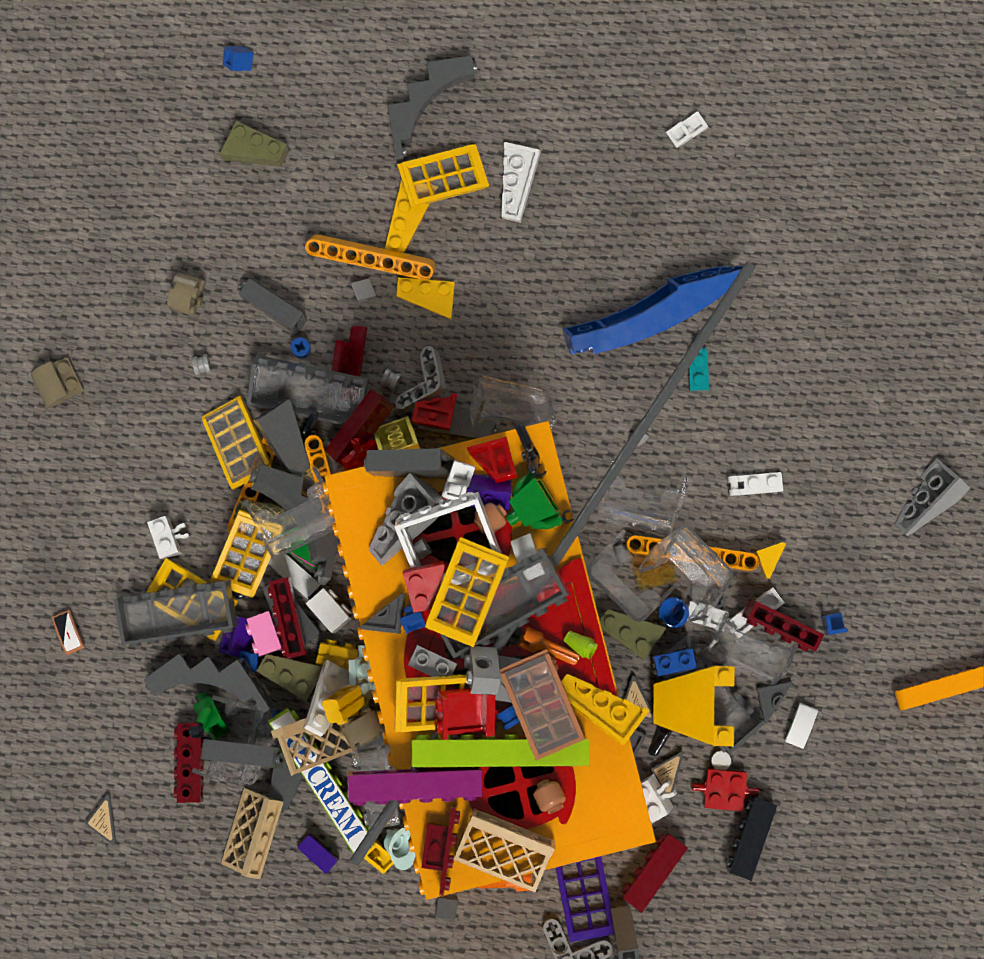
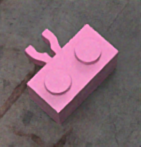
M270 611L247 619L248 624H245L248 634L252 635L254 639L252 647L255 654L258 653L259 656H264L281 650L282 641L278 636L276 624Z

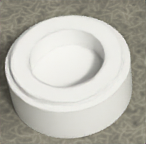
M716 751L711 757V764L715 769L726 770L731 764V758L726 752Z

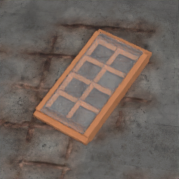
M547 649L500 669V677L536 761L585 740Z

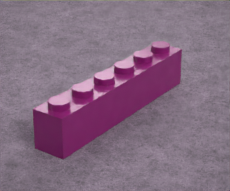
M480 767L347 772L348 801L353 802V805H366L368 801H375V804H388V801L397 800V803L404 804L410 803L414 799L427 803L437 798L449 802L463 797L464 800L472 801L476 800L477 797H482V770Z

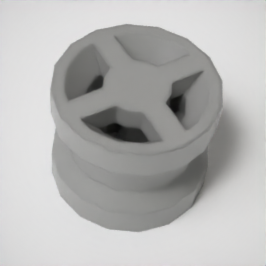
M203 354L202 357H192L196 376L202 372H212L208 354Z
M387 368L381 379L380 386L388 387L390 391L394 392L402 375L399 373L394 374Z

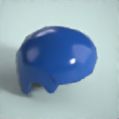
M668 597L659 607V618L663 620L665 625L671 628H680L687 622L690 616L687 604L676 597Z

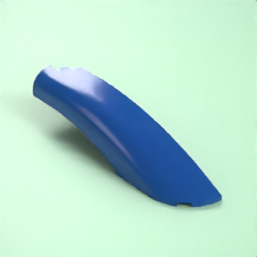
M720 266L669 278L664 286L626 309L598 320L563 328L567 348L570 354L581 353L587 350L597 354L641 341L665 331L698 313L724 295L743 266Z

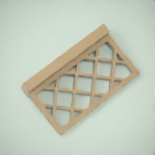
M306 718L271 731L273 739L278 738L291 776L353 752L341 731L344 728L343 724L339 725L340 729L338 732L332 728L333 723H331L324 737H320L304 728ZM303 732L311 736L308 743L301 740ZM330 733L337 736L335 744L328 741ZM286 738L295 741L293 749L288 747ZM315 738L322 742L319 750L312 746ZM341 739L346 742L347 750L338 747ZM299 744L306 747L304 756L297 752ZM326 745L333 748L330 756L323 753ZM310 751L318 754L315 762L308 759ZM295 757L302 760L301 766L296 769L293 762Z
M244 788L221 864L240 872L245 877L260 879L284 802ZM249 794L253 801L250 805L247 803ZM263 801L262 807L260 809L259 803ZM255 808L256 815L251 817L250 810ZM245 814L247 822L242 824L241 820L243 815ZM257 820L256 827L254 828L253 822ZM247 827H249L250 834L248 836H246L244 832V829ZM239 833L241 841L236 843V836ZM252 839L249 847L247 842ZM243 845L244 853L240 856L238 848ZM231 853H234L235 857L233 862H229ZM246 858L245 863H244V866H243V865H242V860Z
M474 808L455 853L454 860L536 892L550 856L552 857L555 850V840ZM471 828L480 829L483 837L472 840L470 836ZM495 836L500 837L504 845L493 849L489 839ZM486 841L489 851L478 854L475 844ZM516 844L522 846L525 853L513 857L509 847ZM470 846L475 854L471 858L460 856L462 849ZM506 849L510 859L499 862L495 853ZM540 853L545 855L543 862L534 865L530 855ZM492 854L496 864L489 867L483 865L481 858ZM527 857L530 867L519 870L516 861ZM513 863L516 872L508 875L503 872L501 866ZM533 871L536 877L534 883L531 884L524 881L522 874Z

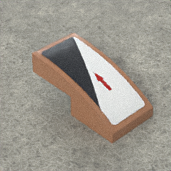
M70 610L52 617L55 630L66 655L85 648L82 636L76 627Z

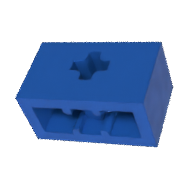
M692 648L653 656L657 676L697 668Z

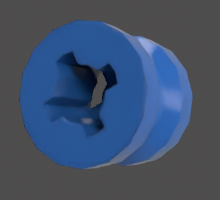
M296 338L292 341L290 348L295 357L303 359L310 354L311 347L306 339Z
M513 705L496 715L498 719L503 721L505 730L519 723Z

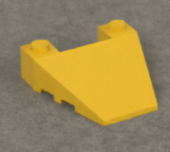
M712 665L655 683L653 723L713 746H734V726L714 724V686H734L735 667Z

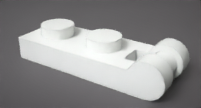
M781 472L728 477V483L731 486V490H729L730 496L783 492ZM738 482H743L744 489H738Z

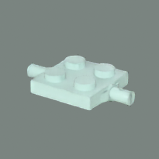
M358 645L359 657L354 660H348L349 684H358L360 686L361 696H363L366 704L361 709V712L369 708L368 700L373 698L372 691L376 690L374 682L369 681L367 669L371 668L369 661L364 660L362 648H366L365 645Z

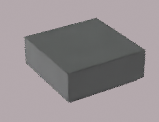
M438 897L436 918L455 920L458 900Z

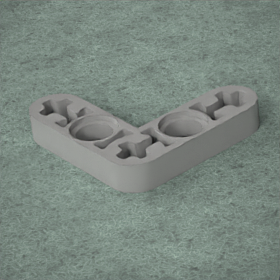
M426 346L420 353L425 381L403 392L395 400V406L402 412H409L415 408L416 402L430 401L445 391L446 384L440 355L432 346ZM436 367L435 372L430 375V370ZM423 391L422 397L417 399L418 393Z
M548 918L543 924L545 936L555 959H574V955L577 956V959H580V954L583 951H588L591 954V959H606L612 954V945L606 939L598 940L572 952L557 919ZM548 923L557 924L555 928L556 934L561 933L562 936L550 940L553 934L551 930L547 931L546 929L549 927ZM558 940L565 943V948L562 951H557L554 948V944ZM601 944L609 946L606 954H603L602 951L596 953L598 958L594 957V953L590 949L594 947L595 951L599 950Z

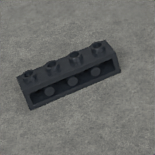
M752 796L751 800L748 799L745 806L747 811L745 819L741 818L738 827L740 829L739 836L734 838L732 848H734L732 856L729 855L725 867H728L727 871L729 873L752 881L777 805Z

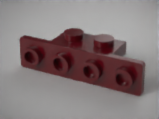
M352 326L349 343L336 340L331 371L361 376L367 327ZM342 385L340 399L342 401H357L359 388L353 386L344 388Z
M454 804L451 806L449 826L433 823L427 824L421 868L442 871L439 896H444L445 890L449 891L451 877H447L448 868H453L454 855H450L451 846H456L457 833H453L454 825L459 824L460 811H457V805Z

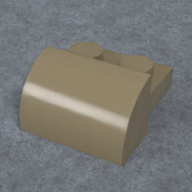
M68 357L53 363L51 361L45 363L31 373V377L46 409L61 404L66 399L84 392Z

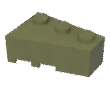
M236 121L219 155L224 161L282 167L289 153V148L287 144Z
M608 609L600 618L602 631L642 660L646 658L666 630L665 627Z
M266 654L256 671L304 701H309L316 689L322 666Z

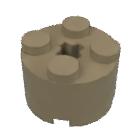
M178 272L172 281L176 284L173 288L170 287L167 305L171 310L194 316L197 307L201 308L203 297H201V293L205 288L206 281Z
M368 708L360 713V718L354 721L351 718L347 723H344V728L341 730L350 747L355 751L357 750L355 746L358 744L360 747H363L380 737L379 732L383 731L384 733L385 726L380 724L376 710L372 711Z

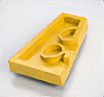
M398 277L396 294L398 298L452 320L455 282Z

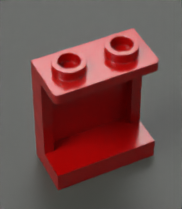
M470 688L438 691V699H435V710L438 712V720H435L434 723L435 732L440 735L442 740H447L448 735L483 732L486 737L495 736L496 695L471 694Z

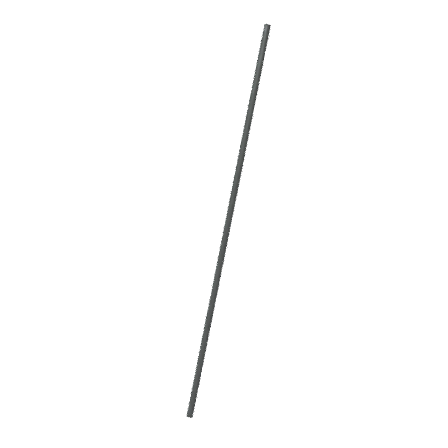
M745 263L550 558L555 567L558 566L755 269L753 264ZM546 564L544 566L546 574L537 577L531 585L536 597L552 575ZM525 594L510 619L531 607L532 603L527 594ZM517 625L509 628V634L501 638L497 637L491 647H497L498 655L517 628ZM466 684L464 689L470 688V684ZM434 732L431 738H438L439 734ZM411 766L410 769H423L424 767ZM397 800L388 801L389 803L385 805L350 858L351 862L359 866L400 803H397Z

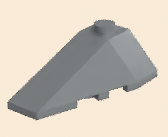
M938 458L923 472L921 479L924 481L919 489L914 488L912 492L915 495L911 503L905 505L895 523L907 536L957 503L970 489L960 477Z
M409 473L394 492L395 498L391 507H388L385 512L387 514L382 526H379L370 545L369 551L380 565H384L403 549L394 527L396 519L404 513L413 514L419 512L418 510L425 506H437L444 500L434 488L413 473ZM438 517L406 527L411 541Z

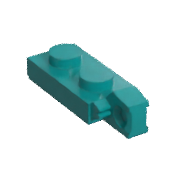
M702 347L689 367V391H709L707 348Z

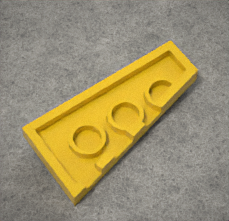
M402 179L385 249L405 253L431 203L411 208ZM427 184L415 185L419 198L430 196ZM432 185L434 194H436L438 186Z
M566 674L561 681L570 705L622 746L626 744L650 711L626 699L623 700L614 696L608 691L598 689L592 684L569 674Z

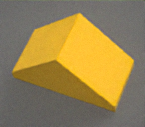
M782 542L754 552L759 559V567L763 578L770 579L786 545Z
M376 839L364 859L384 874L393 865L390 854L385 850L384 845Z

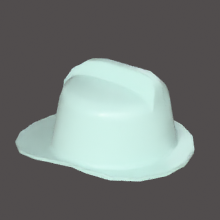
M405 828L387 829L384 848L390 854L396 868L407 870L413 865L415 852H410L408 844L410 831H406Z

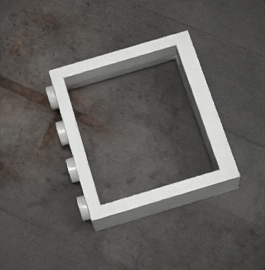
M467 492L458 499H446L437 506H425L419 509V512L413 514L404 513L396 519L394 527L411 568L419 567L421 564L406 527L471 505L476 507L491 549L501 553L479 492ZM483 560L477 573L487 576L495 573L498 566ZM476 563L465 566V568L473 571ZM456 570L451 583L459 585L469 582L471 575ZM446 573L443 574L441 584H442V582H443V579H444V576H445Z

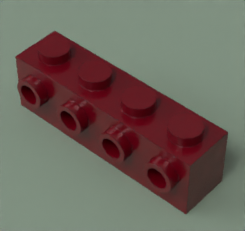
M370 389L325 451L334 461L343 465L341 460L353 450L351 440L358 438L360 445L369 441L394 407L382 395Z
M286 577L270 581V587H267L269 597L273 598L274 602L272 611L274 617H277L279 624L276 625L278 636L282 637L283 656L286 655V659L307 655L308 650L291 578Z
M749 599L742 614V617L747 619L746 623L754 627L761 625L764 627V632L772 636L774 633L781 635L780 640L789 644L793 641L798 644L797 648L805 652L808 649L816 652L824 634L752 599Z
M177 723V727L174 729V738L177 739V747L174 748V758L177 759V767H174V778H177V786L174 787V798H177V803L203 802L204 759H201L204 733L201 738H192V735L189 734V728L197 726V723Z
M668 832L665 835H660L656 841L657 847L654 851L650 850L645 856V864L642 867L638 866L633 873L635 878L631 883L627 882L621 890L623 893L622 898L641 913L688 849L686 845Z

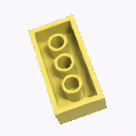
M408 416L382 425L374 433L378 450L420 449Z

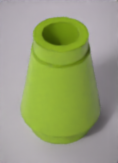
M571 630L564 638V642L582 658L590 659L598 646L594 639Z

